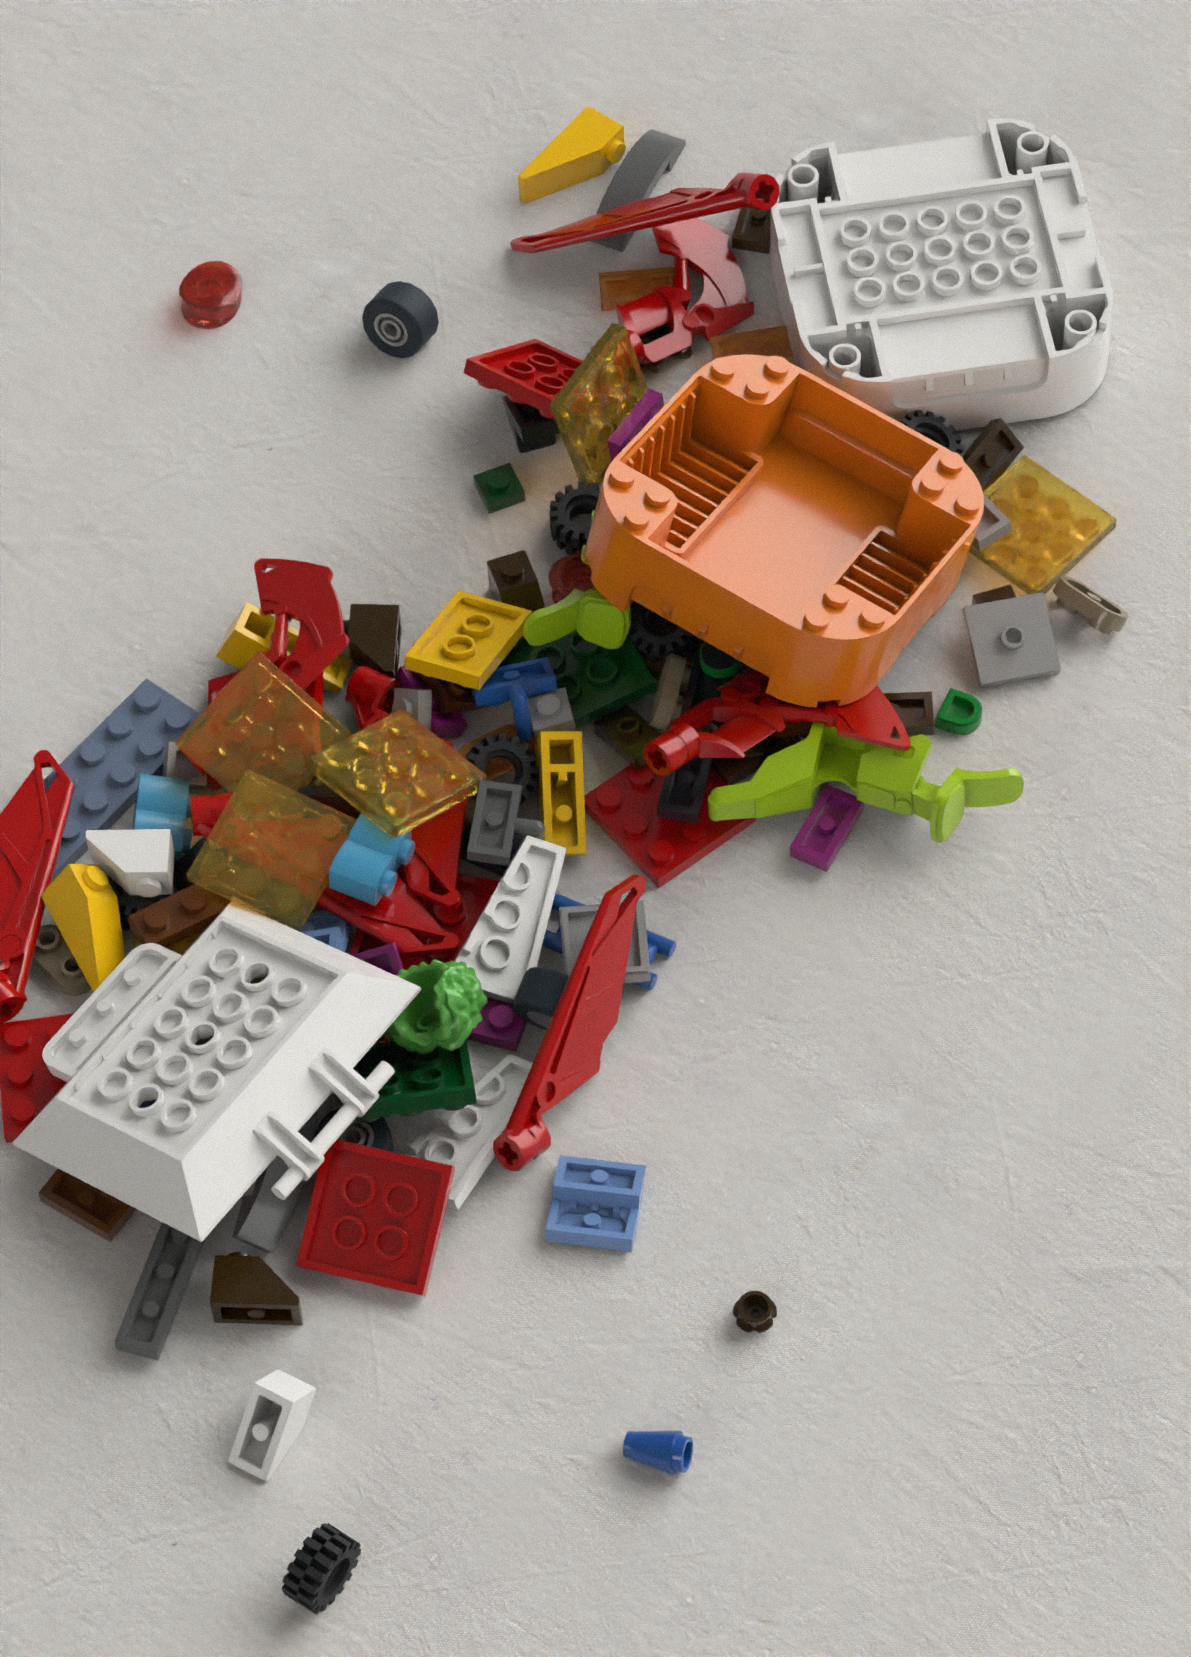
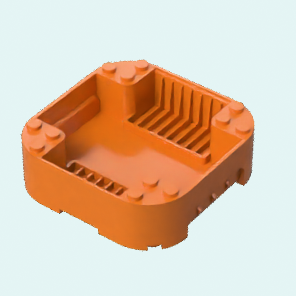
M732 355L716 358L714 361L701 367L610 463L604 476L587 538L584 562H588L591 568L592 575L590 580L612 605L624 612L635 601L769 677L765 693L782 701L805 707L816 708L818 701L828 702L836 700L838 706H842L863 698L878 685L895 664L897 656L925 622L930 617L933 618L952 595L958 584L983 515L984 496L977 477L959 454L951 452L935 441L815 375L789 363L783 357Z

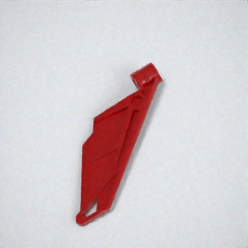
M742 172L738 173L724 189L676 188L669 193L654 198L634 201L541 234L516 238L510 242L513 251L533 254L739 208L766 210L772 208L777 203L780 195L779 184L774 177L768 174Z
M360 666L350 677L344 698L352 706L363 745L366 747V755L372 760L375 783L385 816L412 826L411 840L415 842V850L410 862L407 865L401 864L407 888L413 894L447 910L454 911L461 905V896L456 890L468 786L453 770L455 758L453 743L389 714L392 711V704L394 702V688H401V683L367 666ZM430 872L448 892L447 894L440 896L430 891Z
M40 750L33 757L35 767L0 814V1024L15 1017L23 1008L24 1002L27 1001V996L24 992L46 906L40 895L52 881L74 791L73 783L47 750ZM51 767L57 776L46 793L42 768Z
M232 793L213 794V796H189L193 836H203L381 943L387 945L396 942L399 953L405 957L448 954L458 950L459 938L453 932L445 931L439 926L413 892L408 890L407 885L398 874L392 893L388 897L383 895L376 906L329 888V869L339 849L348 839L340 832L330 818L235 825ZM413 934L441 940L442 943L423 945Z
M631 875L607 891L601 900L506 1128L493 1141V1151L496 1159L503 1167L510 1171L521 1170L550 1148L551 1136L541 1115L599 1072L603 1042L618 1020L636 905L646 886V879L643 876ZM631 890L620 905L622 895Z

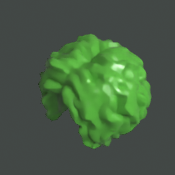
M436 959L430 965L422 962L419 967L412 965L408 970H399L398 975L395 976L421 987V991L384 1033L396 1044L410 1052L416 1051L420 1054L432 1052L438 1045L450 1051L460 1048L470 1035L471 1030L475 1029L478 1023L482 1021L480 1011L487 1004V997L481 990V983L476 976L475 970L472 967H467L466 962L457 963L452 960L444 963Z

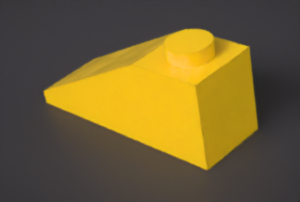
M587 106L518 175L520 201L527 204L603 174L612 164L618 163L625 153L624 126Z
M246 602L229 626L216 657L243 670L253 661L252 658L258 652L269 650L271 634L274 631L275 617L270 614L264 615L261 609ZM288 625L287 633L289 636L287 656L292 652L299 634V630ZM340 653L323 671V690L333 692L341 690L353 662L351 658Z
M582 731L540 732L534 742V750L538 759L535 764L536 767H539V775L536 778V781H538L536 790L540 821L545 826L544 841L567 848L565 856L586 855Z
M68 864L40 896L94 992L125 958L118 900L108 882L107 875L99 864Z

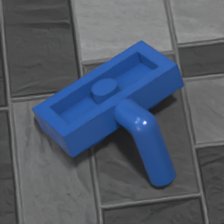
M548 657L497 667L480 690L470 689L477 707L483 705L498 706L507 700H511L517 737L521 741H526L534 736L527 697L557 690V684Z

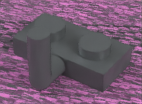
M480 780L467 850V860L509 866L515 834L529 835L544 840L545 826L541 821L518 817L522 785Z

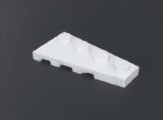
M527 835L522 840L456 957L455 961L457 963L466 962L467 967H472L475 970L476 976L481 983V990L487 997L512 1004L525 972L532 967H537L567 848Z
M512 1054L506 1056L475 1085L477 1104L467 1105L463 1109L456 1111L447 1110L441 1116L442 1122L427 1136L421 1134L409 1145L411 1151L406 1154L408 1156L456 1167L447 1202L448 1207L459 1210L494 1159L493 1141L506 1128L533 1064L532 1062Z

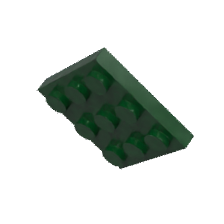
M576 630L540 646L530 645L522 636L502 661L505 666L548 657L555 674L557 689L566 688L576 729L654 693L657 689L655 679L629 635H627L623 644L617 649H607L589 642L581 637Z
M467 1039L460 1048L453 1051L438 1045L432 1052L420 1054L416 1051L410 1052L394 1041L379 1042L371 1047L353 1068L364 1079L372 1073L381 1061L387 1062L395 1070L391 1078L378 1091L379 1098L363 1117L357 1116L354 1119L358 1122H373L383 1116L398 1114L412 1117L421 1114L423 1111L442 1108L448 1111L463 1109L467 1105L477 1104Z

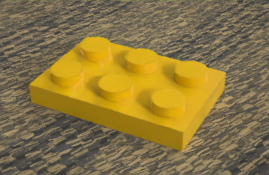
M458 590L405 654V669L428 677L453 682L463 687L480 690L523 636L524 623L532 611Z

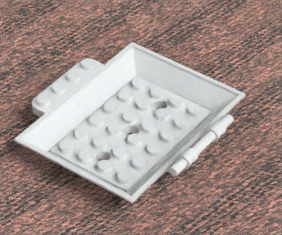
M231 901L183 955L155 943H146L134 948L50 1039L43 1049V1060L52 1075L67 1083L13 1141V1145L202 1242L277 1155L284 1160L288 1169L271 1190L278 1198L285 1200L302 1180L307 1181L325 1161L323 1155L357 1116H364L379 1098L378 1091L391 1078L395 1070L387 1062L381 1061L372 1073L364 1079L353 1068L421 991V987ZM267 976L259 983H250L255 977ZM212 1037V1039L206 1044L195 1045L197 1041L201 1038L206 1039ZM334 1092L344 1105L310 1143L298 1131L329 1095ZM157 1099L153 1105L139 1108L144 1101Z

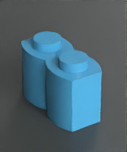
M140 773L132 830L170 829L175 850V864L181 858V854H186L191 847L192 829H185L186 818H191L189 796H196V794L189 793L190 780Z
M365 809L358 817L348 839L341 846L329 869V888L376 906L383 895L388 897L392 893L397 881L396 871L400 865H407L412 858L415 850V842L411 840L412 826Z

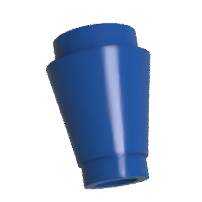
M681 1430L628 1431L623 1443V1456L625 1458H630L670 1475H675L677 1472L686 1473L691 1464L693 1439L692 1437L684 1436Z

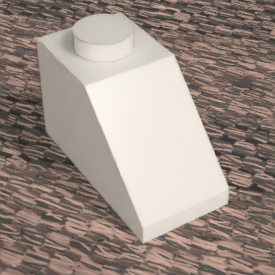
M170 829L86 830V841L91 860L95 864H99L101 869L128 894L143 897L172 894L175 850Z
M279 1369L255 1382L228 1462L264 1481L269 1480L302 1430L316 1388Z

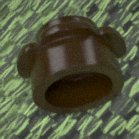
M749 1291L743 1294L735 1303L733 1315L737 1318V1326L744 1332L751 1333L756 1331L763 1333L773 1326V1318L777 1316V1308L765 1293ZM758 1311L759 1315L753 1317L751 1315V1312Z

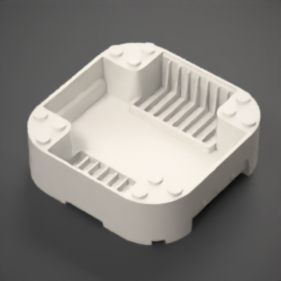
M1002 118L987 119L985 134L837 154L835 141L822 143L797 154L791 159V166L783 174L778 173L775 179L779 184L780 195L777 203L770 208L771 268L791 359L794 365L898 422L910 411L914 413L916 410H922L923 415L930 411L934 413V419L938 420L940 416L946 419L943 424L946 427L952 424L956 429L955 431L985 427L991 420L999 418L1005 423L1056 416L1078 407L1096 392L1107 370L1113 291L1105 260L1100 254L1086 203L1087 195L1078 163L1069 147L1055 134L1049 138L1040 132H1036L1035 124L1026 121Z

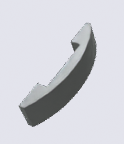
M653 129L647 131L634 144L622 161L606 190L596 214L634 201L648 199L665 170L671 171L686 145V141ZM634 232L597 239L591 242L623 252Z
M317 1110L298 1131L310 1143L315 1138ZM277 1155L256 1179L253 1194L243 1197L232 1238L266 1253L273 1252L291 1218L305 1181L302 1180L285 1200L278 1198L271 1188L288 1169V1166L280 1156Z

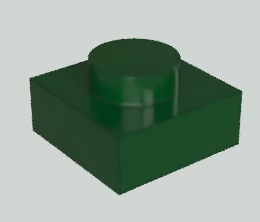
M510 463L473 475L474 486L489 514L525 501V491Z

